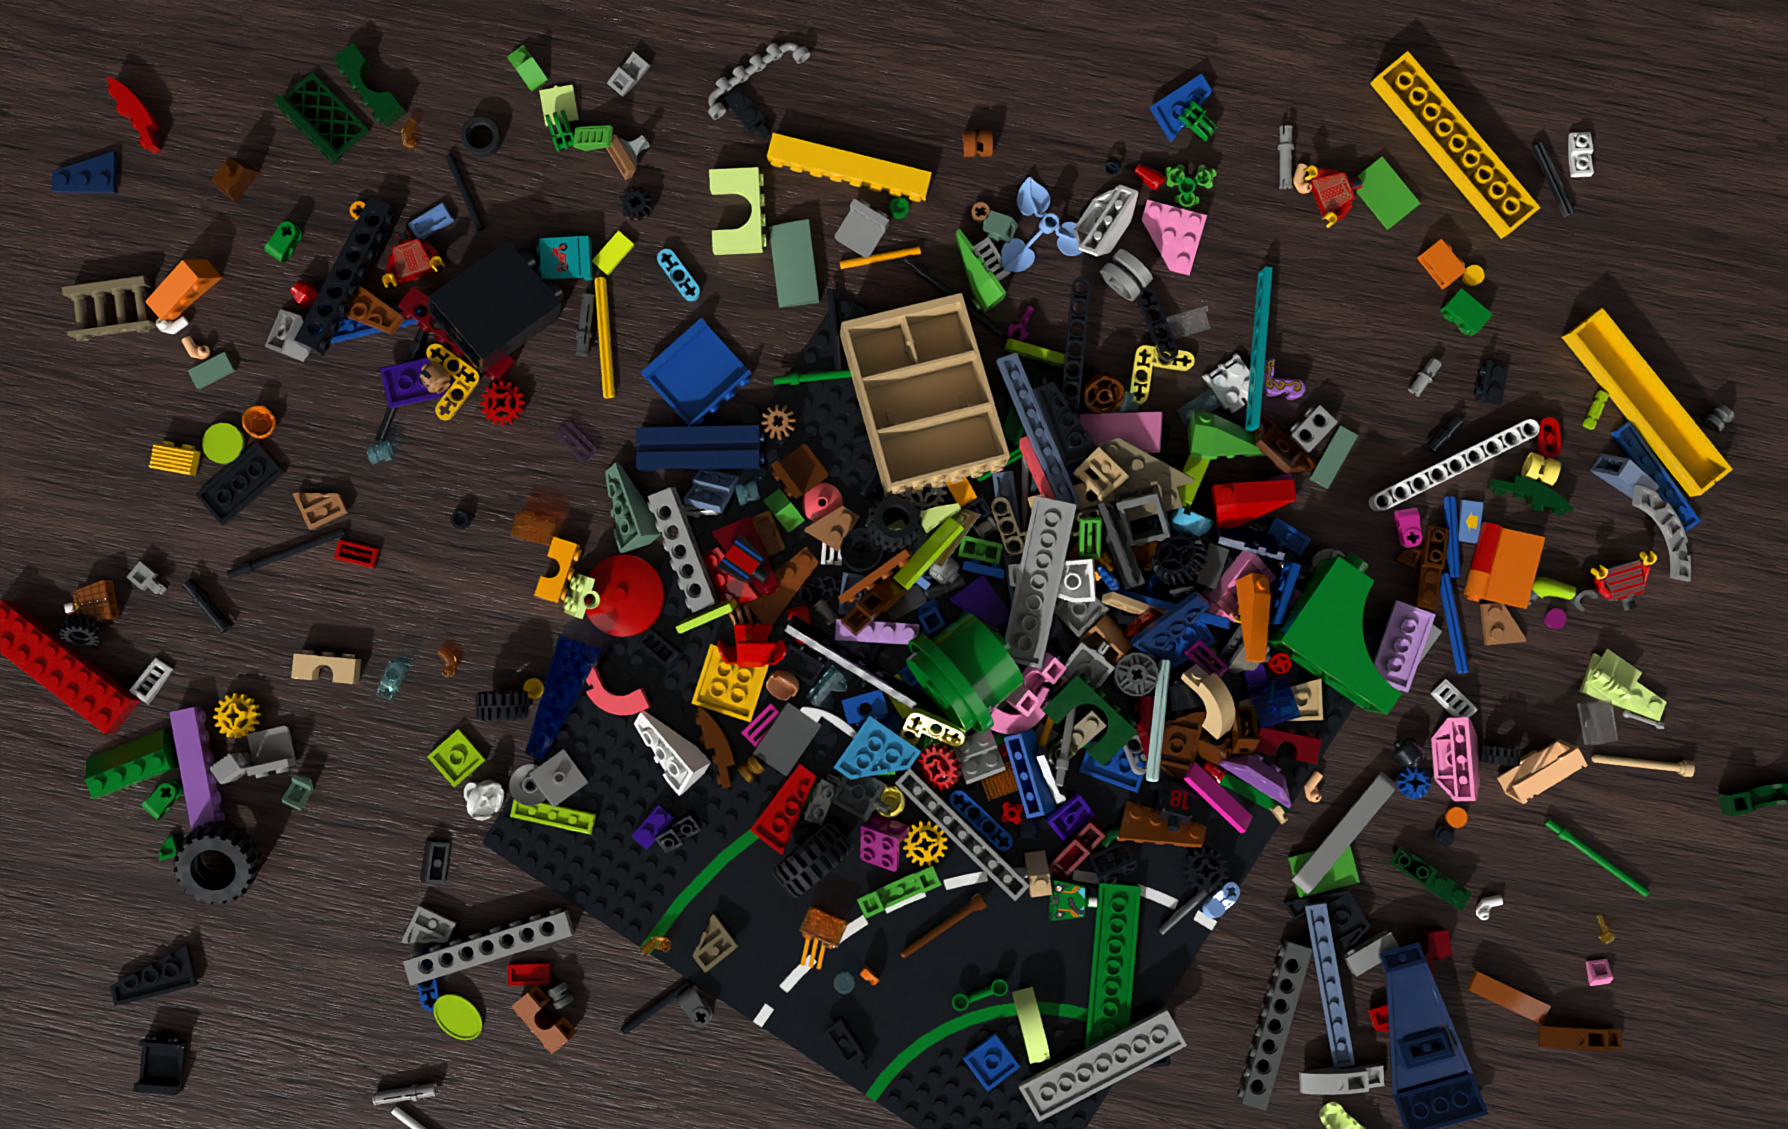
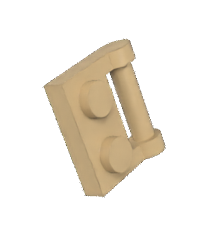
M1099 447L1073 473L1077 479H1081L1098 496V500L1101 503L1107 501L1111 494L1129 477ZM1089 468L1108 485L1104 490L1086 473Z

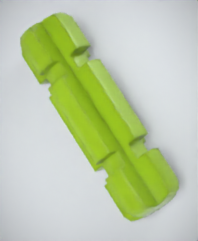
M1600 390L1596 393V400L1591 404L1587 413L1588 418H1585L1583 427L1590 430L1595 428L1596 420L1599 419L1605 406L1604 402H1607L1609 397L1607 392Z

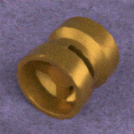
M754 754L748 758L745 764L742 763L737 767L740 774L749 783L755 779L757 774H761L766 770Z

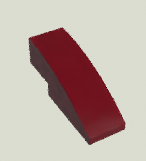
M1091 817L1048 865V868L1061 880H1064L1106 836L1107 830Z

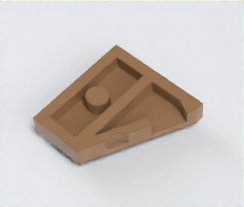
M293 493L309 530H313L349 513L341 495L338 493Z
M1480 604L1484 645L1526 642L1525 636L1504 604Z

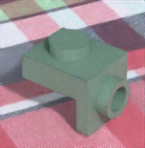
M293 775L292 783L283 796L282 802L301 811L314 791L312 781L303 775H300V777Z

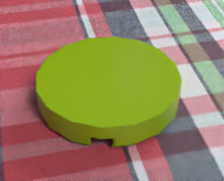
M218 423L206 430L202 440V447L210 460L216 463L229 464L243 453L245 439L243 433L237 427L229 423Z

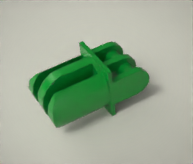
M1191 101L1190 106L1185 108L1183 115H1179L1178 118L1186 125V128H1190L1206 142L1209 139L1208 136L1214 133L1213 129L1216 130L1218 126L1205 114L1206 110H1203L1194 101Z
M564 109L560 111L566 127L565 130L557 111L553 112V117L558 132L555 131L550 115H545L557 152H560L562 148L569 149L568 147L574 143V135ZM570 134L571 140L566 141L565 135ZM561 137L563 142L557 143L556 138Z

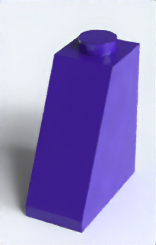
M983 575L949 599L952 604L994 627L999 625L1002 628L1009 621V609Z

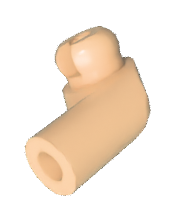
M1298 164L1293 177V183L1298 192L1306 194L1312 190V184L1304 178L1306 171H1303V169L1308 166Z
M191 336L181 340L191 357L198 359L209 357L210 349L206 345H196Z
M1314 771L1304 784L1307 799L1314 803L1319 802L1321 799L1317 784L1323 778L1317 771Z

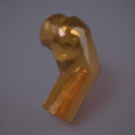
M442 647L437 652V655L445 661L442 675L446 678L453 677L457 672V659L445 647Z
M653 936L640 947V950L644 955L649 954L653 949L668 952L671 949V942L666 937Z

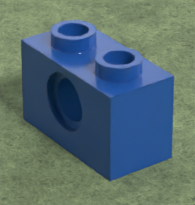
M879 689L842 700L848 725L853 723L854 727L863 725L869 715L875 720L886 718L885 714L888 713L883 692ZM866 702L871 705L872 711L869 714L861 713L860 705Z

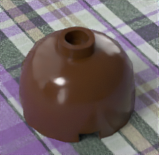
M1106 372L1096 373L1089 377L1084 384V402L1089 410L1096 414H1101V412L1112 413L1124 401V387L1115 375Z

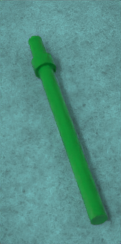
M850 369L804 374L793 372L789 373L790 375L773 376L774 385L787 383L798 385L799 382L848 378L852 376Z
M1550 818L1545 820L1544 825L1553 830L1557 837L1563 841L1567 840L1644 897L1649 895V889L1572 835L1568 828L1558 825Z

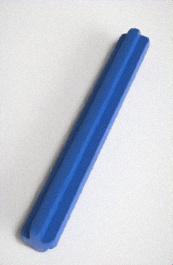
M1441 573L1440 591L1456 671L1459 674L1469 672L1451 577L1449 573Z

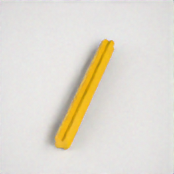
M605 277L595 278V294L603 397L614 398L607 284Z

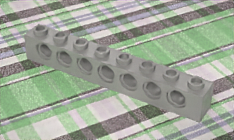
M911 768L907 769L895 781V784L1014 901L1029 888L1028 882Z
M561 908L549 911L550 915L543 917L541 914L529 917L530 921L524 923L521 920L509 923L510 927L504 929L498 926L489 929V933L482 935L481 932L469 936V940L461 941V938L448 942L449 946L443 948L441 945H436L428 948L429 952L421 954V951L408 955L409 958L403 961L410 986L570 937L574 934V929L568 909L563 911ZM548 921L554 925L552 932L545 930V922ZM525 928L533 930L534 936L532 938L525 936ZM505 934L513 936V944L505 942ZM485 940H490L493 943V950L485 948ZM466 946L473 949V956L465 954L464 948ZM444 954H452L453 962H447L444 959ZM425 959H430L433 962L432 969L425 967Z

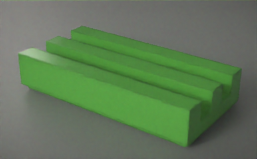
M1088 516V518L1079 517V558H1100L1102 519L1100 516L1095 518L1092 516ZM1085 523H1087V553H1084ZM1092 523H1096L1095 553H1092Z

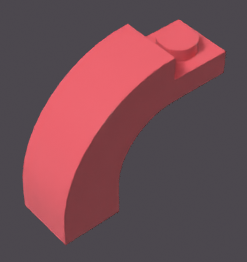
M595 665L585 669L587 674L584 677L588 685L593 686V689L587 691V694L604 711L616 715H631L652 707L643 688L628 695H616L607 689Z

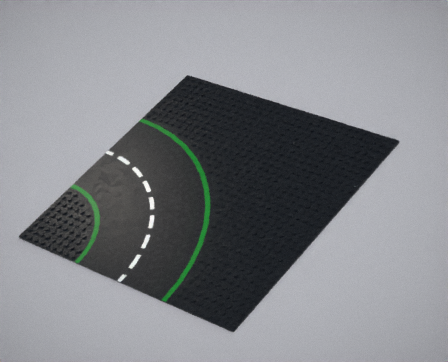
M843 295L839 296L836 300L839 334L842 322L873 315ZM829 313L789 373L798 372V374L835 371ZM840 338L843 370L849 369ZM852 377L799 382L798 385H791L790 383L781 384L763 413L770 415L768 407H771L773 412L776 411V404L779 405L780 411L784 406H787L786 413L789 411L794 413L789 419H796V423L789 425L793 426L795 430L787 429L789 437L781 433L782 440L778 439L777 433L773 439L770 438L771 431L765 434V443H762V451H765V464H762V469L725 470L724 473L738 476L737 485L722 513H718V515L694 517L690 526L700 552L704 554L717 547H721L714 537L713 531L751 516L774 572L807 547L819 564L805 583H812L816 587L821 585V581L817 578L823 579L825 572L828 573V576L836 573L834 579L842 581L843 572L857 573L850 570L843 559L841 566L821 564L823 542L804 531L815 522L811 521L803 511V496L798 500L794 496L789 498L783 489L786 485L782 480L777 481L771 473L773 470L771 464L777 460L778 462L801 445L806 444L828 473V477L821 483H828L836 487L841 493L843 506L860 516L852 530L867 528V520L874 502L864 497L861 492L864 483L870 478L876 462L870 440L855 444L853 436L867 432ZM991 391L997 414L1004 419L1009 402ZM761 415L755 425H759L763 431L768 426H762L761 422L768 420ZM776 418L774 426H782V420L784 419L781 418L779 420V418ZM1025 429L1021 438L1027 436ZM1006 441L1008 451L1019 446V444L1015 445ZM1022 457L1000 471H1013L1020 526ZM1086 459L1075 462L1072 465L1078 468ZM1091 468L1086 471L1093 480L1100 478ZM1030 472L1029 497L1039 495L1040 491ZM992 475L981 482H978L976 478H971V476L968 477L967 480L977 498L982 496L992 511L991 505L995 499ZM1076 478L1073 485L1081 484L1084 482L1081 479ZM927 487L923 488L924 490L921 491L923 495V500L926 496V493L930 492V490H927ZM948 487L942 488L947 494L941 495L944 502H937L938 506L956 504ZM779 488L805 520L790 533H788L763 501ZM1094 492L1088 493L1087 500L1094 502L1096 494ZM911 493L913 499L919 503L920 499L918 496ZM931 496L927 499L926 504L933 502L937 496ZM820 499L818 502L819 506H825L826 500ZM978 503L976 507L981 515H983L984 511ZM1029 505V522H1030L1031 509H1030V505ZM889 515L883 518V522L886 526H889L901 518ZM987 518L983 519L982 521H980L979 523H977V524H975V525L980 524L981 522L985 521ZM1169 518L1168 520H1169L1170 527H1171V537H1172L1173 532H1175V533H1177V534H1179V533L1176 532V531L1172 528V526H1171V518ZM1073 522L1072 531H1077L1079 524ZM939 526L928 533L921 527L916 540L909 547L916 553ZM973 527L965 535L979 539ZM994 531L984 537V540L1002 544L999 531ZM1208 532L1206 534L1217 546L1229 549L1228 555L1233 560L1241 553L1236 548L1219 545L1213 533ZM1079 536L1070 539L1067 552L1076 544ZM1159 541L1147 542L1142 546H1131L1140 570H1143L1142 575H1145V583L1148 576L1154 571L1151 563L1153 561L1152 554L1156 553L1154 547H1160ZM959 543L950 557L959 564L957 573L962 575L967 587L982 575L962 570L964 561L969 562V560L957 557L960 547ZM680 545L678 548L679 554L682 556L686 554V548L683 545ZM827 545L826 560H829L830 547ZM864 548L862 552H859L862 558L865 557V554H869L866 548ZM887 548L884 564L902 551L897 548L895 552H891V548ZM834 550V561H838V552ZM1002 550L999 565L1002 566L1001 569L1005 570ZM669 556L658 572L665 588V602L659 618L651 628L673 644L684 655L673 669L665 668L637 643L646 632L644 631L635 636L616 637L596 668L607 689L616 695H628L643 688L652 706L644 711L698 747L711 762L707 770L679 796L664 778L663 774L666 772L660 762H655L653 749L645 744L634 725L640 712L631 715H616L604 711L588 696L587 691L593 689V686H589L586 682L533 764L541 766L563 749L588 783L558 805L596 813L592 834L510 817L514 798L511 797L484 838L483 844L916 1129H1086L1114 1083L1040 1122L1034 1115L1018 1084L1079 1053L1085 1048L1096 908L1085 907L1084 917L1050 920V895L1031 897L1028 888L1014 901L944 832L941 837H947V841L943 842L947 846V849H942L944 857L938 856V863L931 860V866L934 867L942 885L925 893L917 894L886 908L882 912L865 918L857 901L858 898L888 883L930 866H928L927 862L920 866L919 860L912 863L913 856L906 857L909 850L903 849V846L907 845V842L903 840L899 843V868L895 872L863 861L860 858L861 825L865 821L832 802L822 826L800 828L799 818H805L804 812H806L809 803L813 801L812 796L816 783L819 784L821 779L827 781V777L831 778L828 776L830 773L839 778L844 776L834 766L853 740L851 736L823 716L818 721L822 726L787 776L758 758L766 770L761 774H757L755 779L749 783L740 774L737 767L742 763L745 764L756 748L741 733L751 722L705 708L724 730L736 759V764L729 766L733 786L723 789L722 784H718L716 772H719L718 764H714L712 752H715V749H706L705 745H701L699 734L703 732L701 725H697L695 713H698V708L702 707L692 704V700L710 644L717 646V641L722 639L726 646H735V629L729 613L681 634L678 633L676 626L680 621L719 605L721 602L696 612L688 609L685 602L686 594L679 587L677 580L679 576L677 571L673 570L670 563L672 558ZM1114 562V569H1113L1112 571H1110L1114 577H1115V569H1116V564H1115V562ZM688 564L686 572L692 575L694 569L692 565ZM897 566L892 569L893 574L900 571L901 568ZM930 567L924 572L925 575H930ZM1006 571L1003 580L983 575L1011 612ZM933 577L929 579L931 584L928 588L940 583ZM880 578L875 583L878 585L883 579ZM1100 578L1098 581L1096 580V597L1102 601L1103 594H1107L1108 586ZM830 579L829 581H824L823 584L826 585V590H828V588H834V585L832 584L833 579ZM1158 581L1154 585L1158 593L1153 598L1170 602V600L1174 601L1173 595L1169 594V589ZM695 583L693 591L696 594H700L701 587ZM838 583L837 587L841 591V583ZM1141 587L1140 591L1127 590L1130 592L1145 595L1143 592L1144 587ZM964 588L949 593L948 596L945 594L935 598L949 625L959 618L963 609L952 604L949 599ZM817 589L819 596L813 603L802 601L798 591L773 624L766 642H774L776 644L782 640L787 643V646L789 643L794 645L797 642L795 638L784 631L789 622L787 609L808 604L812 626L835 640L836 620L828 625L818 611L815 612L814 605L823 598L825 601H828L827 604L839 616L837 619H842L846 615L838 614V596H840V591L834 590L833 597H831L829 592H826L823 596V589ZM1105 604L1109 608L1106 614L1112 619L1113 606ZM741 605L740 608L742 610L745 620H748L744 610V606ZM735 608V609L733 610V613H734V615H735V618H736V620H737V623H740L739 618H738V615H737V612H736V608ZM749 608L755 624H762L761 621L757 618V616ZM917 608L894 621H891L887 612L884 611L878 618L873 620L875 622L919 624V633L932 639L926 633L918 617L920 615ZM1122 610V615L1124 616H1138L1133 613ZM1142 617V625L1137 626V629H1124V625L1118 626L1132 638L1154 621ZM1059 619L1072 652H1074L1075 649L1072 645L1079 637ZM1231 621L1230 630L1205 623L1216 640L1215 643L1208 647L1214 648L1217 651L1218 657L1241 625L1240 623ZM1008 623L1002 628L999 625L996 627L1004 639ZM1270 624V631L1275 624ZM1363 631L1367 652L1373 662L1380 641ZM652 636L646 645L649 646L655 637ZM1056 638L1048 640L1047 653L1052 649L1057 651L1054 642L1057 641ZM836 640L864 658L869 649L867 645L871 643ZM659 641V642L657 643V645L653 648L654 651H655V650L657 649V647L661 644L660 641ZM883 644L882 648L884 650L882 653L880 652L876 665L895 676L908 665L906 659L912 655L908 644ZM1268 644V646L1270 647L1271 655L1275 653H1281L1276 648ZM802 645L806 648L804 652L809 655L817 654L823 658L822 663L826 665L813 686L795 676L799 681V690L794 697L791 696L787 701L800 710L803 706L817 707L832 712L847 721L842 700L878 690V688L871 683L868 684L867 689L855 685L858 675L844 669L840 664L826 658L825 655L817 650L811 649L807 645ZM1132 646L1127 653L1143 652ZM665 647L659 655L662 656L668 648ZM1204 650L1200 651L1204 656L1205 654L1208 655ZM1061 652L1059 653L1060 658L1058 660L1064 664L1071 654L1063 656ZM1194 655L1211 673H1214L1197 655ZM1188 659L1170 670L1169 684H1172L1173 680H1180L1182 674L1195 664ZM1292 659L1291 668L1283 674L1272 672L1268 668V662H1263L1269 683L1252 689L1247 688L1243 672L1231 673L1227 671L1223 673V676H1230L1234 706L1237 707L1238 701L1319 679ZM1216 662L1212 663L1218 670L1221 669ZM1016 663L1023 673L1027 665ZM777 664L769 665L752 721L770 703L779 712L787 703V701L773 696L766 688V682L772 673L777 670H785ZM1139 669L1137 671L1132 670L1133 679L1140 678L1138 674ZM1110 673L1100 687L1107 693L1106 697L1111 702L1116 701L1122 707V712L1126 716L1131 715L1133 717L1134 713L1131 712L1132 703L1140 696H1130L1120 692L1114 686ZM1061 678L1055 684L1050 682L1041 684L1049 689L1048 699L1058 690ZM1322 681L1323 720L1257 722L1258 727H1262L1263 723L1274 725L1275 730L1283 731V727L1296 730L1295 734L1302 736L1303 732L1316 734L1315 738L1321 739L1318 764L1356 704ZM1156 686L1145 696L1155 698ZM883 692L888 713L885 714L887 718L892 710L897 709L886 692ZM865 702L860 705V711L863 714H869L872 711V707L869 703ZM1010 704L1000 709L1004 712L1017 711ZM1082 704L1076 707L1074 724L1093 708L1107 722L1108 719L1104 711L1092 704ZM1205 706L1166 711L1165 719L1205 709ZM768 711L747 733L751 735L773 711ZM1045 714L1044 717L1034 727H1032V729H1034V732L1037 729L1039 723L1045 725L1048 717L1047 714ZM777 715L753 738L755 741L771 726ZM900 715L902 729L907 717L903 719ZM917 716L914 719V726L917 725L921 717ZM1066 716L1058 724L1054 723L1052 730L1056 731L1058 735L1053 740L1047 742L1048 748L1063 735ZM862 725L854 727L857 730V732L860 730ZM1202 727L1200 738L1207 732L1204 727ZM970 728L965 734L966 737L973 735L975 730ZM991 729L997 747L1005 743L1004 737L1012 735L999 733ZM910 731L904 733V736L908 739L915 738L914 733ZM1229 731L1224 736L1229 737ZM1130 740L1128 742V746L1139 748L1137 741ZM1288 741L1282 742L1278 746L1276 756L1255 752L1264 758L1262 760L1263 763L1268 766L1272 763L1281 769L1279 773L1285 776L1292 805L1317 764L1292 759L1293 747ZM1087 742L1068 760L1069 766L1068 770L1065 771L1063 784L1068 787L1067 796L1075 790L1095 814L1093 818L1108 830L1109 827L1121 825L1127 801L1158 810V786L1162 780L1178 781L1171 778L1160 768L1159 780L1156 782L1147 781L1145 773L1138 793L1081 773L1078 770L1088 745ZM946 744L947 751H951L953 747L949 744ZM1008 754L1005 756L1001 755L1006 770L980 779V793L969 794L1012 835L1013 845L1006 851L997 849L953 808L949 801V795H939L938 786L932 788L1027 882L1024 853L1045 850L1047 864L1049 865L1061 849L1081 829L1079 828L1068 839L1063 841L1044 819V815L1037 816L1039 831L1037 839L1020 838V833H1018L1020 823L1015 824L1011 821L1005 823L1001 820V815H1003L1002 805L1005 802L1014 805L1019 803L1024 809ZM1196 754L1195 762L1201 767L1206 759ZM916 759L910 768L921 778L920 775L923 771L918 770V767L922 764ZM801 763L816 775V779L784 854L781 855L752 833L750 829ZM907 769L895 771V775H890V777H872L885 783L887 786L898 787L895 781ZM1226 770L1224 777L1218 784L1253 816L1246 832L1240 833L1200 795L1190 821L1207 826L1201 848L1174 846V844L1168 843L1163 845L1155 844V842L1138 843L1133 840H1126L1136 859L1137 867L1130 874L1117 876L1111 883L1141 886L1129 1026L1163 1008L1220 918H1208L1202 910L1206 899L1215 892L1212 890L1164 935L1158 930L1163 923L1198 893L1197 886L1192 889L1190 888L1192 882H1185L1188 874H1183L1182 872L1187 870L1183 863H1189L1190 861L1187 856L1194 857V850L1201 853L1202 848H1205L1206 853L1213 849V855L1220 853L1219 860L1225 859L1226 863L1223 864V867L1229 869L1224 872V875L1228 878L1222 881L1223 884L1234 882L1240 887L1280 824L1269 807L1273 804H1278L1284 810L1285 815L1289 808ZM922 777V778H921L922 780H924V781L926 782V780H927L926 777ZM958 778V781H965V778ZM528 782L526 788L531 790L534 788V784ZM976 785L951 786L948 789L945 787L943 790H954L956 788L976 789ZM904 792L905 807L903 811L896 817H886L909 825L910 831L913 830L912 824L916 825V827L919 826V821H922L923 825L930 821L932 827L936 824ZM954 795V802L960 801L964 806L961 809L964 810L967 804L962 800L963 795ZM659 804L675 817L673 821L691 811L702 825L700 832L684 839L683 845L668 853L664 852L656 840L646 850L631 837ZM972 807L968 810L967 814L969 817L975 818L979 815V810L976 807ZM876 809L872 812V814L880 815ZM1022 809V811H1020V817H1021V818H1022L1023 809ZM987 821L983 824L982 828L984 831L990 832L994 829V824L991 821ZM828 822L835 823L852 843L853 850L827 875L799 897H790L773 876L772 870ZM926 830L927 834L931 837H937L934 832ZM919 831L914 834L911 842L917 840ZM997 831L995 835L1000 840L999 844H1007V836L1002 838ZM923 838L922 843H919V845H923L924 848H928V844L931 843V841H927L926 838ZM1114 839V840L1112 841L1111 845H1113V844H1115V843H1117V842H1119V841H1117V839ZM1098 843L1088 856L1107 847ZM939 845L933 847L931 855L937 851ZM913 850L917 855L924 857L921 851ZM1087 856L1064 880L1084 885L1086 887V895H1098L1099 881ZM1208 857L1211 865L1218 866L1213 858ZM1200 858L1193 863L1192 868L1198 866ZM1204 865L1203 869H1200V871L1196 872L1203 873L1204 876H1207L1208 872L1214 870L1209 869L1206 865ZM1049 869L1050 882L1051 878L1060 879L1052 870ZM1193 875L1196 882L1203 884L1202 878L1198 875ZM977 893L982 896L988 907L982 911L978 910L976 912L974 910L908 957H901L900 952L970 904L969 901L972 900V896ZM716 914L739 947L705 973L694 959L693 954L701 941L700 939L710 922L711 916ZM811 924L813 925L805 965L802 966L800 964L808 927ZM817 926H820L821 931L813 967L811 968L808 966ZM825 928H829L821 969H816ZM865 965L880 979L876 985H872L869 980L866 981L860 975L861 969ZM996 979H1002L1008 985V991L1005 995L996 996L992 994L969 1003L968 1007L963 1011L956 1010L952 1005L955 995L960 993L968 995L987 988ZM1033 987L1050 1059L1032 1064L1029 1061L1012 993ZM839 1018L842 1019L866 1057L863 1062L868 1069L861 1076L855 1067L850 1069L848 1065H845L823 1032V1029ZM996 1032L1021 1067L987 1092L962 1056Z

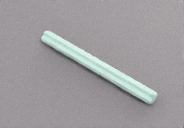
M1161 659L1158 663L1159 672L1155 690L1146 780L1151 782L1159 780L1171 661Z

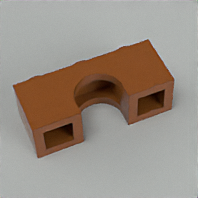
M536 984L511 1007L527 1024L530 1031L538 1037L543 1046L553 1054L577 1031L564 1016L558 1021H551L545 1016L543 1009L550 999Z

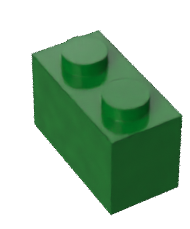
M1462 288L1455 291L1440 309L1445 319L1457 324L1463 334L1470 336L1478 333L1493 315Z

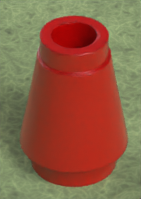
M1141 163L1134 172L1151 190L1154 189L1156 191L1162 186L1166 178L1162 175L1163 172Z

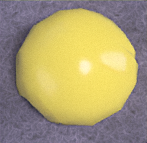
M887 786L881 796V801L890 805V810L886 807L884 808L888 810V813L878 808L876 810L884 817H896L905 807L903 792L896 786Z

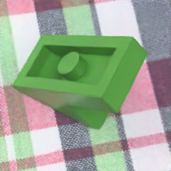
M524 45L507 56L531 91L548 81Z

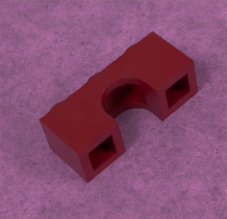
M1264 723L1262 727H1258L1260 740L1255 752L1276 756L1278 746L1282 742L1288 741L1293 747L1292 759L1317 764L1321 739L1315 738L1316 734L1303 732V736L1295 734L1296 730L1284 727L1283 731L1275 730L1274 725Z

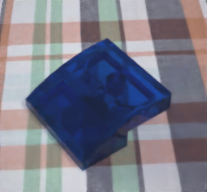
M1285 675L1246 686V693L1252 707H1255L1260 729L1300 717L1296 700Z

